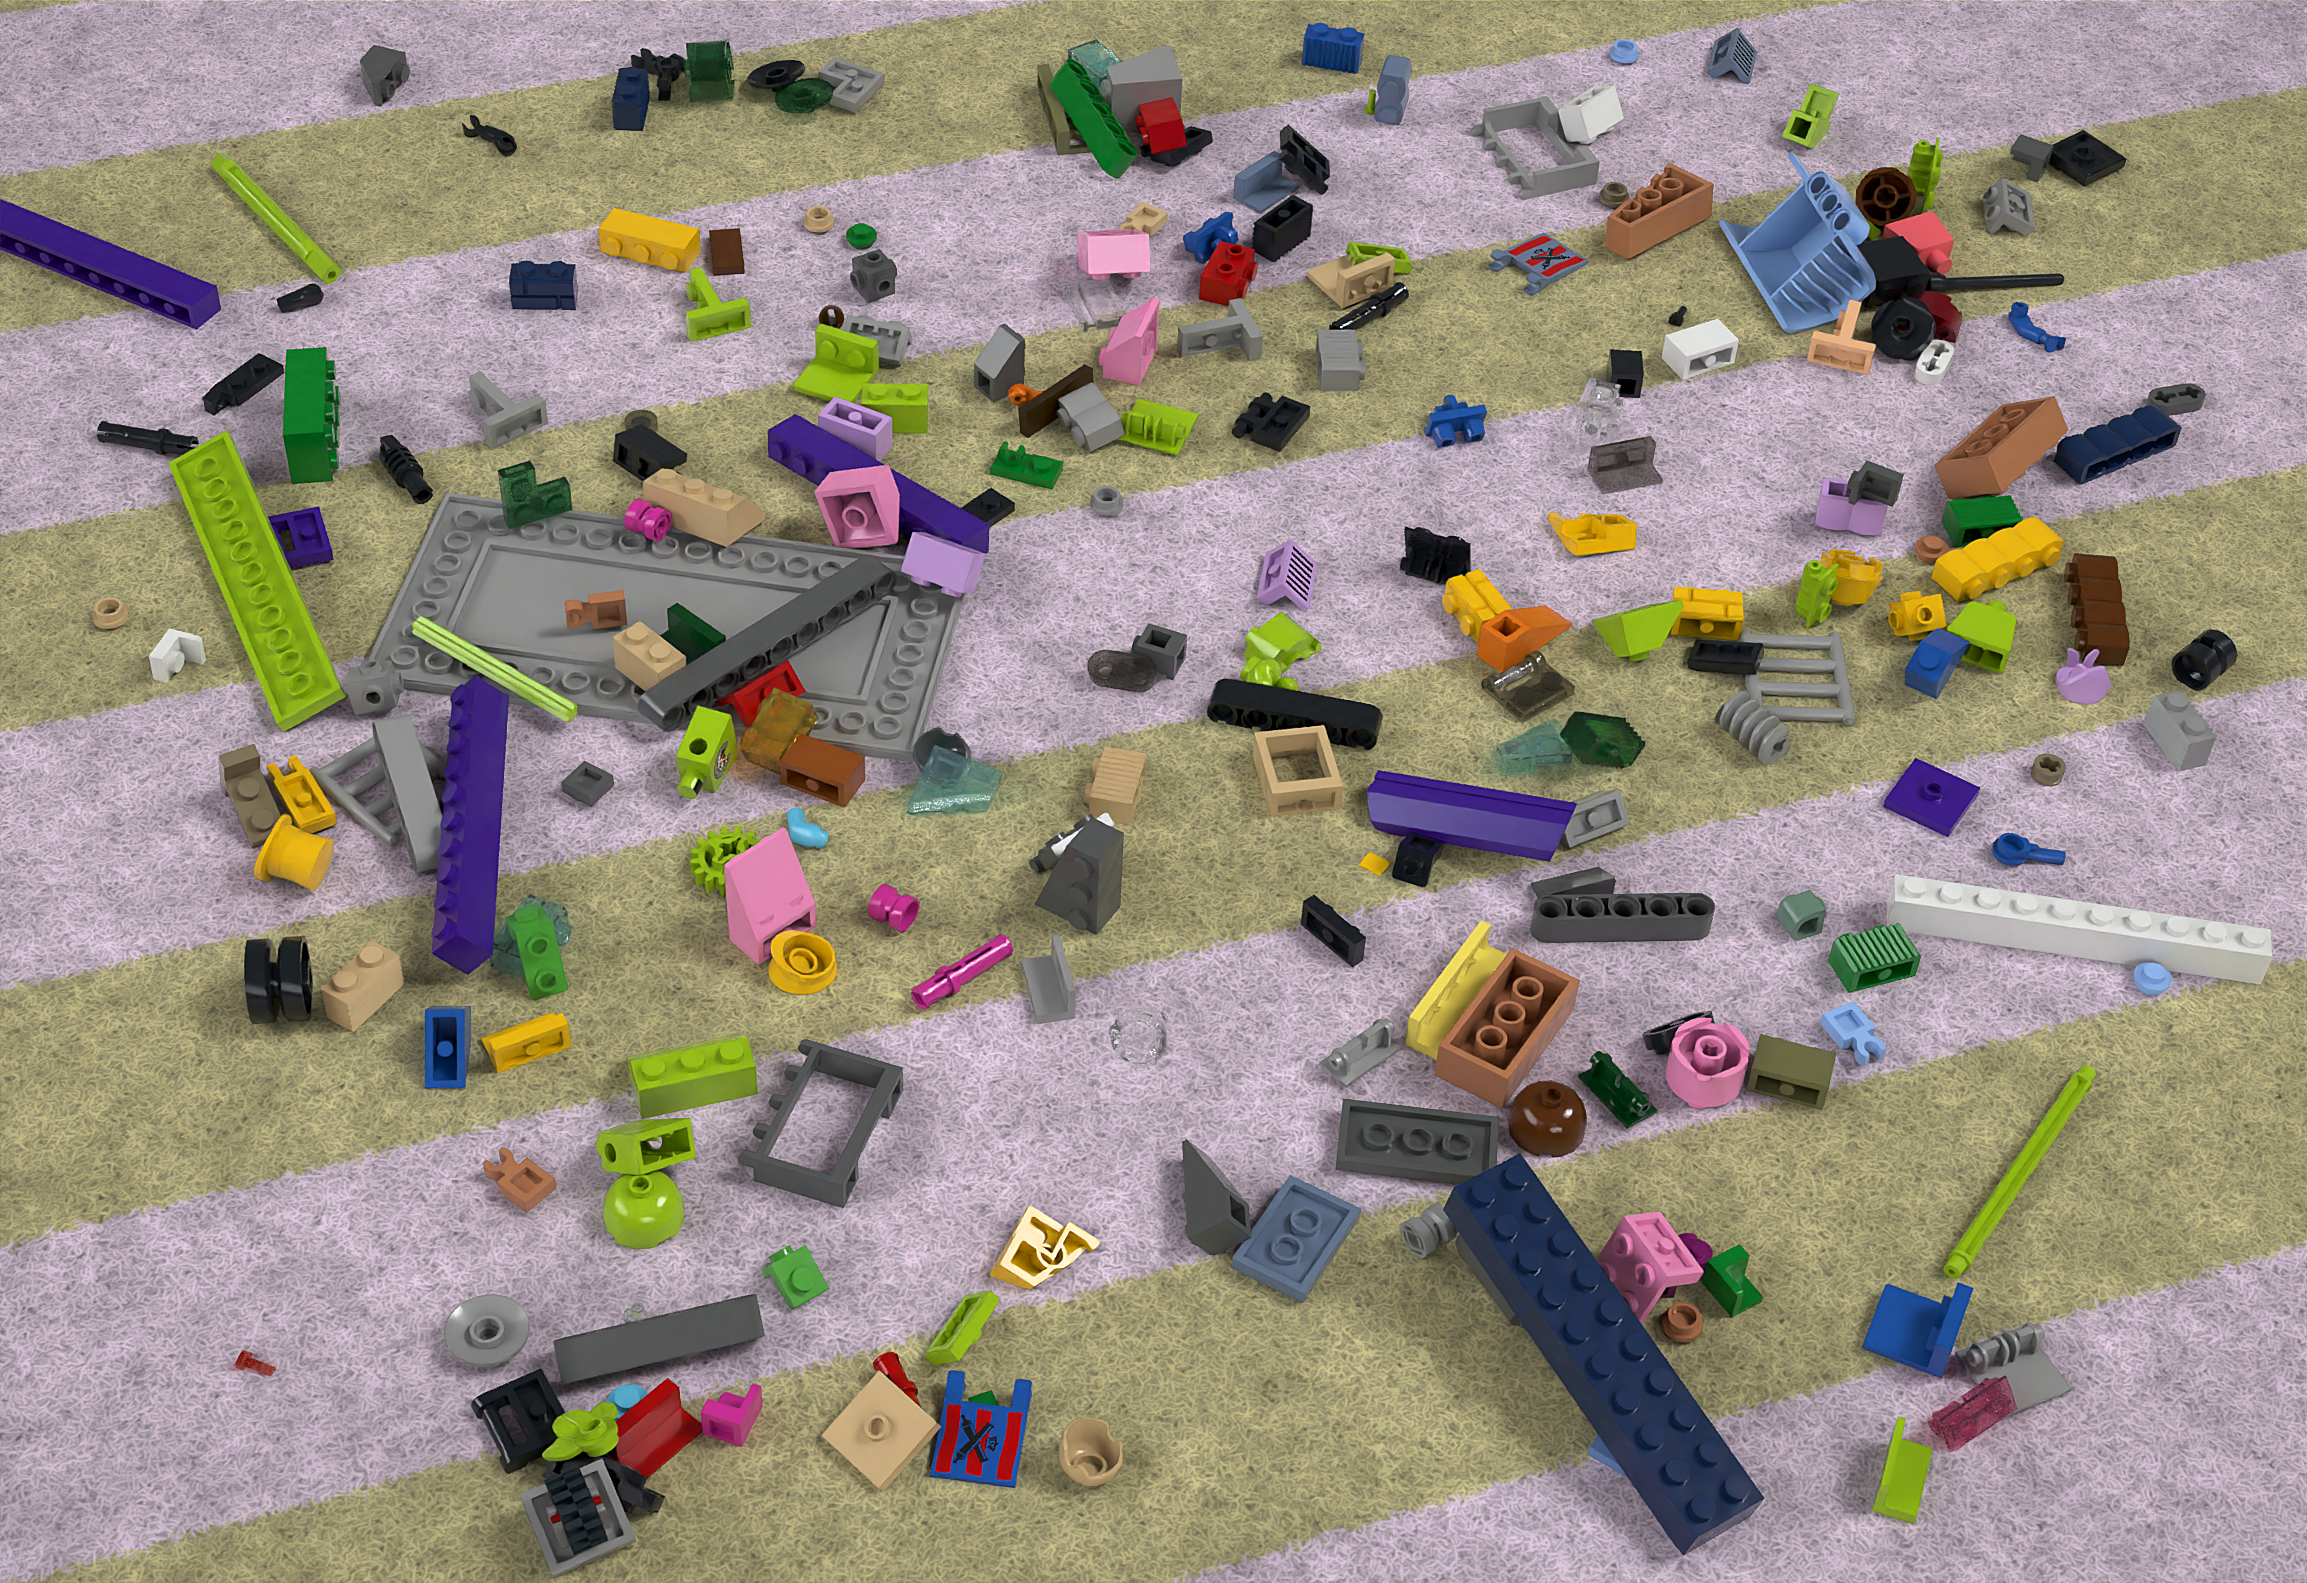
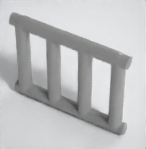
M1749 629L1741 630L1740 642L1763 643L1764 648L1825 649L1830 651L1831 660L1763 657L1758 671L1833 673L1835 684L1759 681L1758 671L1756 675L1744 674L1750 700L1756 699L1760 703L1759 708H1767L1770 712L1769 717L1774 715L1779 720L1842 722L1847 727L1855 724L1854 707L1843 644L1839 632H1831L1828 636L1752 634ZM1762 695L1837 697L1839 708L1763 706Z
M374 737L323 768L312 767L309 770L318 786L380 840L390 847L399 841V836L402 835L399 820L387 826L377 817L394 806L390 792L367 806H363L355 799L356 796L386 779L382 765L377 766L343 788L333 780L334 777L377 752ZM419 741L431 782L439 778L445 781L444 772L447 764ZM444 791L436 796L440 810L443 809L444 802L442 797Z

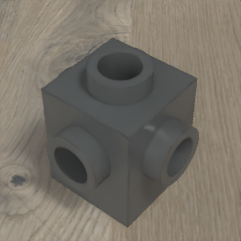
M880 249L852 258L850 280L853 287L867 303L895 294L897 268L892 259H888Z

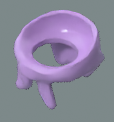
M2068 648L2067 665L2058 669L2055 682L2059 693L2068 700L2080 704H2094L2101 701L2110 689L2111 682L2104 666H2093L2100 653L2099 650H2092L2085 657L2084 662L2079 663L2078 652Z

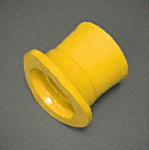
M282 814L256 859L254 876L263 882H269L276 876L290 880L310 891H315L329 870L334 854V840L302 831L292 825L290 815Z

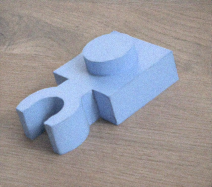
M1854 1001L1822 1014L1820 1025L1841 1050L1852 1047L1854 1049V1058L1861 1066H1866L1870 1055L1867 1051L1873 1052L1879 1060L1883 1059L1886 1046L1881 1039L1874 1036L1876 1027Z

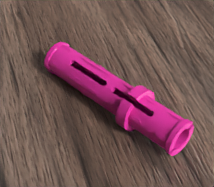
M999 934L954 964L940 967L936 970L934 976L911 989V997L914 1003L924 1010L947 994L950 996L960 991V986L985 972L998 962L1013 955L1011 942L1006 936Z

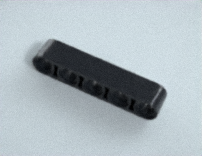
M1226 678L1220 679L1215 683L1207 708V716L1213 722L1220 720L1225 721L1228 725L1249 729L1258 727L1260 731L1324 725L1330 743L1353 748L1362 746L1365 747L1364 750H1371L1375 747L1383 720L1380 709L1371 704Z

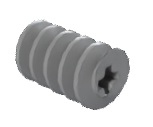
M1741 691L1720 707L1715 716V723L1719 724L1722 730L1728 732L1734 740L1739 741L1743 748L1749 749L1751 755L1759 758L1760 762L1767 766L1782 758L1789 749L1790 739L1786 738L1789 733V727L1786 724L1779 725L1780 721L1777 716L1772 715L1769 717L1770 712L1767 708H1759L1760 703L1758 700H1750V694L1747 691Z

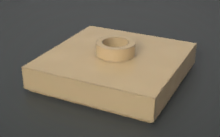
M878 1371L822 1433V1436L883 1492L941 1426L881 1371Z

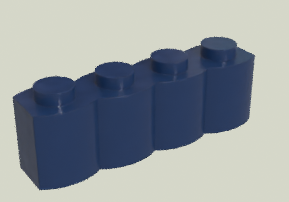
M2156 405L2140 407L2131 415L2115 417L2108 424L2090 427L2083 434L2065 437L2057 446L2054 462L2076 482L2085 484L2101 477L2103 474L2107 475L2124 468L2128 464L2131 465L2146 459L2152 454L2156 455L2173 448L2177 444L2182 427Z

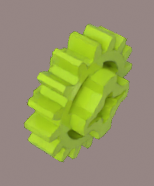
M737 826L734 832H728L726 827H722L721 834L718 835L711 830L708 831L707 841L698 838L696 840L697 848H693L690 851L691 875H695V883L697 885L705 883V889L708 893L712 892L715 888L719 889L720 897H724L726 895L724 865L734 856L742 854L759 843L762 838L756 839L755 831L753 830L745 835L742 834L741 827Z

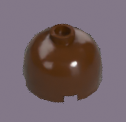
M1880 167L1870 171L1861 180L1856 189L1855 204L1868 221L1878 229H1884L1886 224L1906 219L1911 215L1916 204V189L1912 179L1900 172L1899 169Z
M1552 1080L1537 1081L1526 1086L1515 1097L1508 1117L1509 1134L1520 1148L1532 1155H1552V1158L1565 1156L1574 1152L1583 1142L1587 1127L1585 1105L1578 1094L1564 1083Z

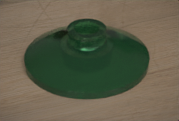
M806 78L796 80L783 86L776 93L775 103L784 112L809 114L826 105L831 100L833 88L829 82L823 79Z

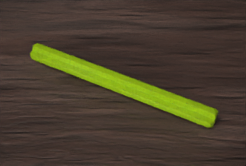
M420 616L417 621H413V634L564 722H571L577 716V704L424 616Z

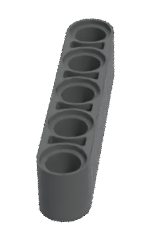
M1703 893L1545 895L1538 898L1534 903L1530 932L1536 940L1545 943L1696 941L1706 938L1710 933L1715 903L1709 896Z
M751 1294L554 1340L553 1345L561 1383H570L754 1340L765 1336L757 1294Z

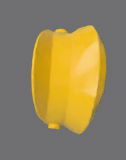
M790 930L783 931L772 939L770 944L772 958L768 966V975L773 984L779 989L792 994H813L824 990L833 983L838 973L837 960L834 949L824 938L813 933Z

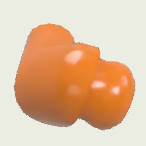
M1018 383L1010 387L1008 397L1011 403L1021 407L1043 391H1035L1022 383Z

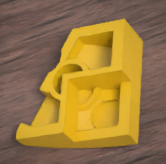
M1559 512L1548 513V520L1562 543L1575 556L1636 549L1637 523L1622 514L1599 515L1580 513L1578 518L1565 519L1559 515Z
M1029 1205L1024 1210L989 1275L1024 1289H1032L1069 1266L1085 1249L1090 1252L1098 1247L1100 1240L1070 1221L1063 1227Z

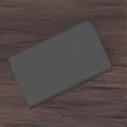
M1594 867L1532 882L1531 887L1537 898L1545 895L1613 894L1616 879L1602 868Z

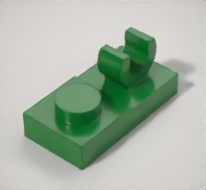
M1004 441L990 467V474L1053 490L1063 471L1064 461L1046 456L1026 454L1025 447L1022 445L1019 446L1017 451L1008 449V442Z

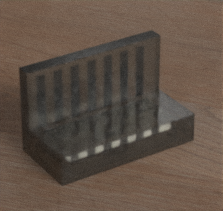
M1652 436L1591 447L1587 470L1602 495L1663 483V479L1653 465L1656 443Z

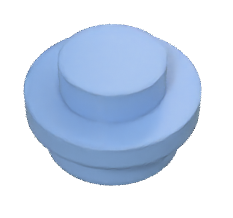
M1628 39L1617 40L1610 49V57L1620 63H1632L1638 58L1637 45Z
M2143 962L2136 966L2133 972V981L2141 992L2148 995H2158L2169 989L2172 976L2164 966L2158 963Z

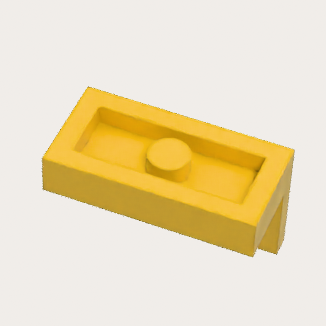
M554 1012L481 1038V1042L497 1073L571 1047L569 1024L563 1013L555 1015Z

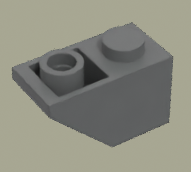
M373 45L360 59L363 84L375 106L381 107L388 98H392L402 82L405 83L409 78L410 69L407 65L405 52Z
M1002 324L999 326L974 363V387L993 403L1007 397L1008 390L1014 384H1024L1025 339L1008 325Z

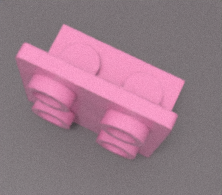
M1661 1212L1623 1216L1596 1259L1641 1324H1643L1666 1287L1697 1283L1704 1273Z

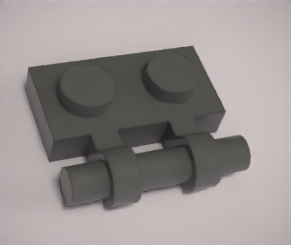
M1107 812L1096 818L1111 827L1115 825ZM1090 814L1073 826L1075 829L1070 830L1066 834L1063 831L1045 843L1046 846L1038 851V855L1029 861L1030 867L1038 873L1044 868L1047 870L1056 866L1068 843L1091 818H1094L1093 815Z

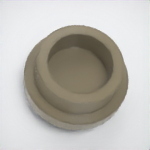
M1619 182L1605 184L1599 194L1601 203L1612 208H1618L1629 199L1627 187Z

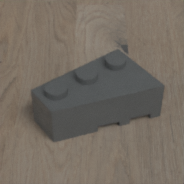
M1091 818L1066 846L1035 905L1069 921L1076 929H1085L1097 935L1121 906L1124 832L1095 818Z

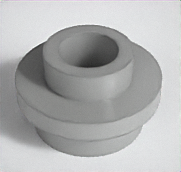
M1111 486L1099 487L1090 499L1091 509L1099 515L1111 516L1123 509L1124 501L1119 490Z

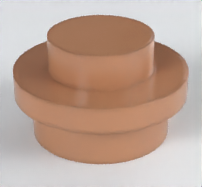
M1933 535L1924 536L1917 540L1915 552L1923 562L1935 564L1939 557L1949 552V546L1940 537Z
M1678 1302L1664 1312L1661 1326L1669 1338L1678 1342H1691L1701 1335L1703 1319L1695 1306L1686 1302Z

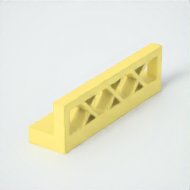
M1482 920L1479 922L1411 1013L1408 1020L1405 1045L1437 1060L1439 1044L1507 955L1488 945L1490 924Z

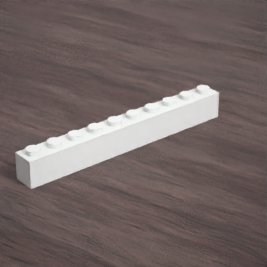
M1895 874L1887 901V927L1890 924L1894 926L1898 922L1905 932L2133 966L2143 962H2154L2164 966L2168 971L2262 984L2273 957L2270 929Z

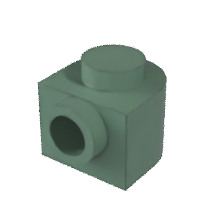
M1811 890L1785 897L1779 904L1776 917L1792 939L1799 941L1822 933L1824 918L1826 917V907L1820 897H1816Z

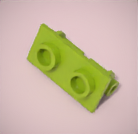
M1811 560L1804 566L1800 583L1803 587L1799 589L1794 610L1799 616L1807 619L1805 628L1809 629L1817 621L1822 623L1829 616L1832 610V605L1830 604L1831 596L1838 585L1836 576L1839 564L1836 563L1828 570L1822 566L1820 561Z

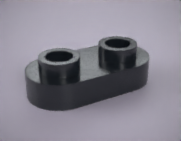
M1712 1011L1693 1013L1647 1030L1642 1034L1646 1049L1655 1050L1657 1055L1669 1053L1675 1033L1682 1024L1696 1018H1712L1711 1023L1715 1024Z

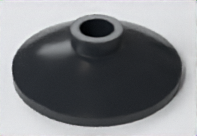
M797 60L772 62L752 71L748 76V83L755 88L772 89L773 92H782L789 88L788 84L804 74L805 66Z

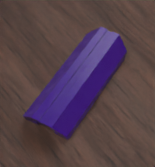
M1381 770L1377 771L1373 784H1370L1367 790L1370 821L1378 831L1406 837L1412 831L1444 841L1445 844L1548 862H1550L1577 805L1574 802Z

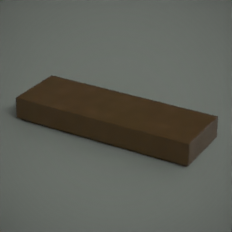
M1085 364L1019 407L1020 433L1029 438L1058 418L1056 411L1060 409L1057 399L1091 382L1094 383L1093 368Z

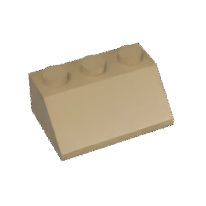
M662 468L643 481V500L650 502L653 508L661 507L670 511L672 514L670 527L725 547L731 545L765 520L766 513L746 497L734 494L728 489H720L706 484L700 479L683 476L671 469Z

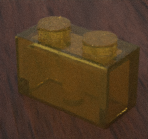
M773 688L769 697L764 698L760 703L758 716L751 728L749 727L744 731L739 748L747 762L780 775L781 758L801 733L809 736L819 717L810 702Z

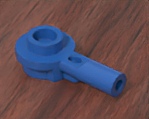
M2015 833L2002 834L1993 842L1991 848L1993 856L2001 863L2009 866H2019L2026 860L2063 865L2066 858L2065 851L2040 848L2037 844H2032L2027 838Z

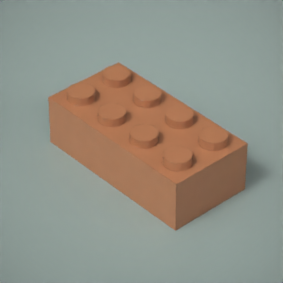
M2055 396L2001 405L1935 464V468L1949 499L1962 497L1964 499H1973L1983 494L1998 496L2005 493L2009 489L2008 486L2014 480L2024 476L2025 470L2032 464L2040 461L2042 454L2048 449L2055 447L2059 443L2058 440L2069 431Z
M1511 948L1439 1044L1434 1075L1503 1109L1574 1011L1580 980Z

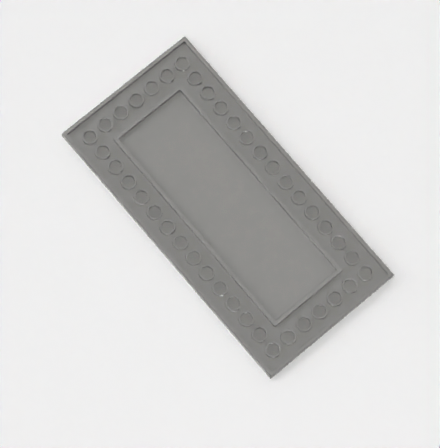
M445 492L367 661L379 660L380 662L392 660L395 673L400 672L402 675L404 689L452 695L456 687L460 684H466L476 675L509 696V704L540 708L414 635L412 632L413 621H417L420 616H424L576 703L578 714L655 725L638 710V702L645 691L615 668L613 636L638 621L644 623L660 636L669 630L667 609L679 603L724 634L726 640L855 560L868 554L897 574L896 585L887 596L783 661L790 662L806 692L746 728L732 703L720 707L716 703L708 709L731 715L735 737L792 745L802 733L860 755L915 762L913 758L914 744L920 735L925 733L966 593H962L961 597H954L941 592L942 586L931 582L928 587L910 581L911 575L901 572L905 556L744 534L731 545L725 547L670 527L668 533L661 541L655 542L646 538L643 532L634 533L627 530L624 526L625 517ZM624 591L627 625L592 629V623L587 622L579 628H567L566 615L569 614L565 612V601L575 599L589 602L588 594ZM691 720L687 721L678 728L687 729Z

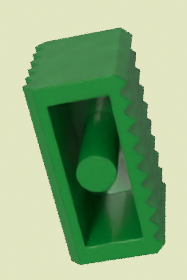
M1989 495L1984 498H1957L1947 501L1942 517V523L1955 548L1965 547L1981 538H1988L2001 529L2013 528L2023 521V517L2018 513V508H2016L2011 495Z
M1897 922L1894 926L1892 924L1888 927L1879 925L1868 932L1863 931L1861 934L1857 932L1855 935L1847 933L1837 937L1833 941L1828 962L1847 992L1851 993L1916 976L1921 955L1901 924Z

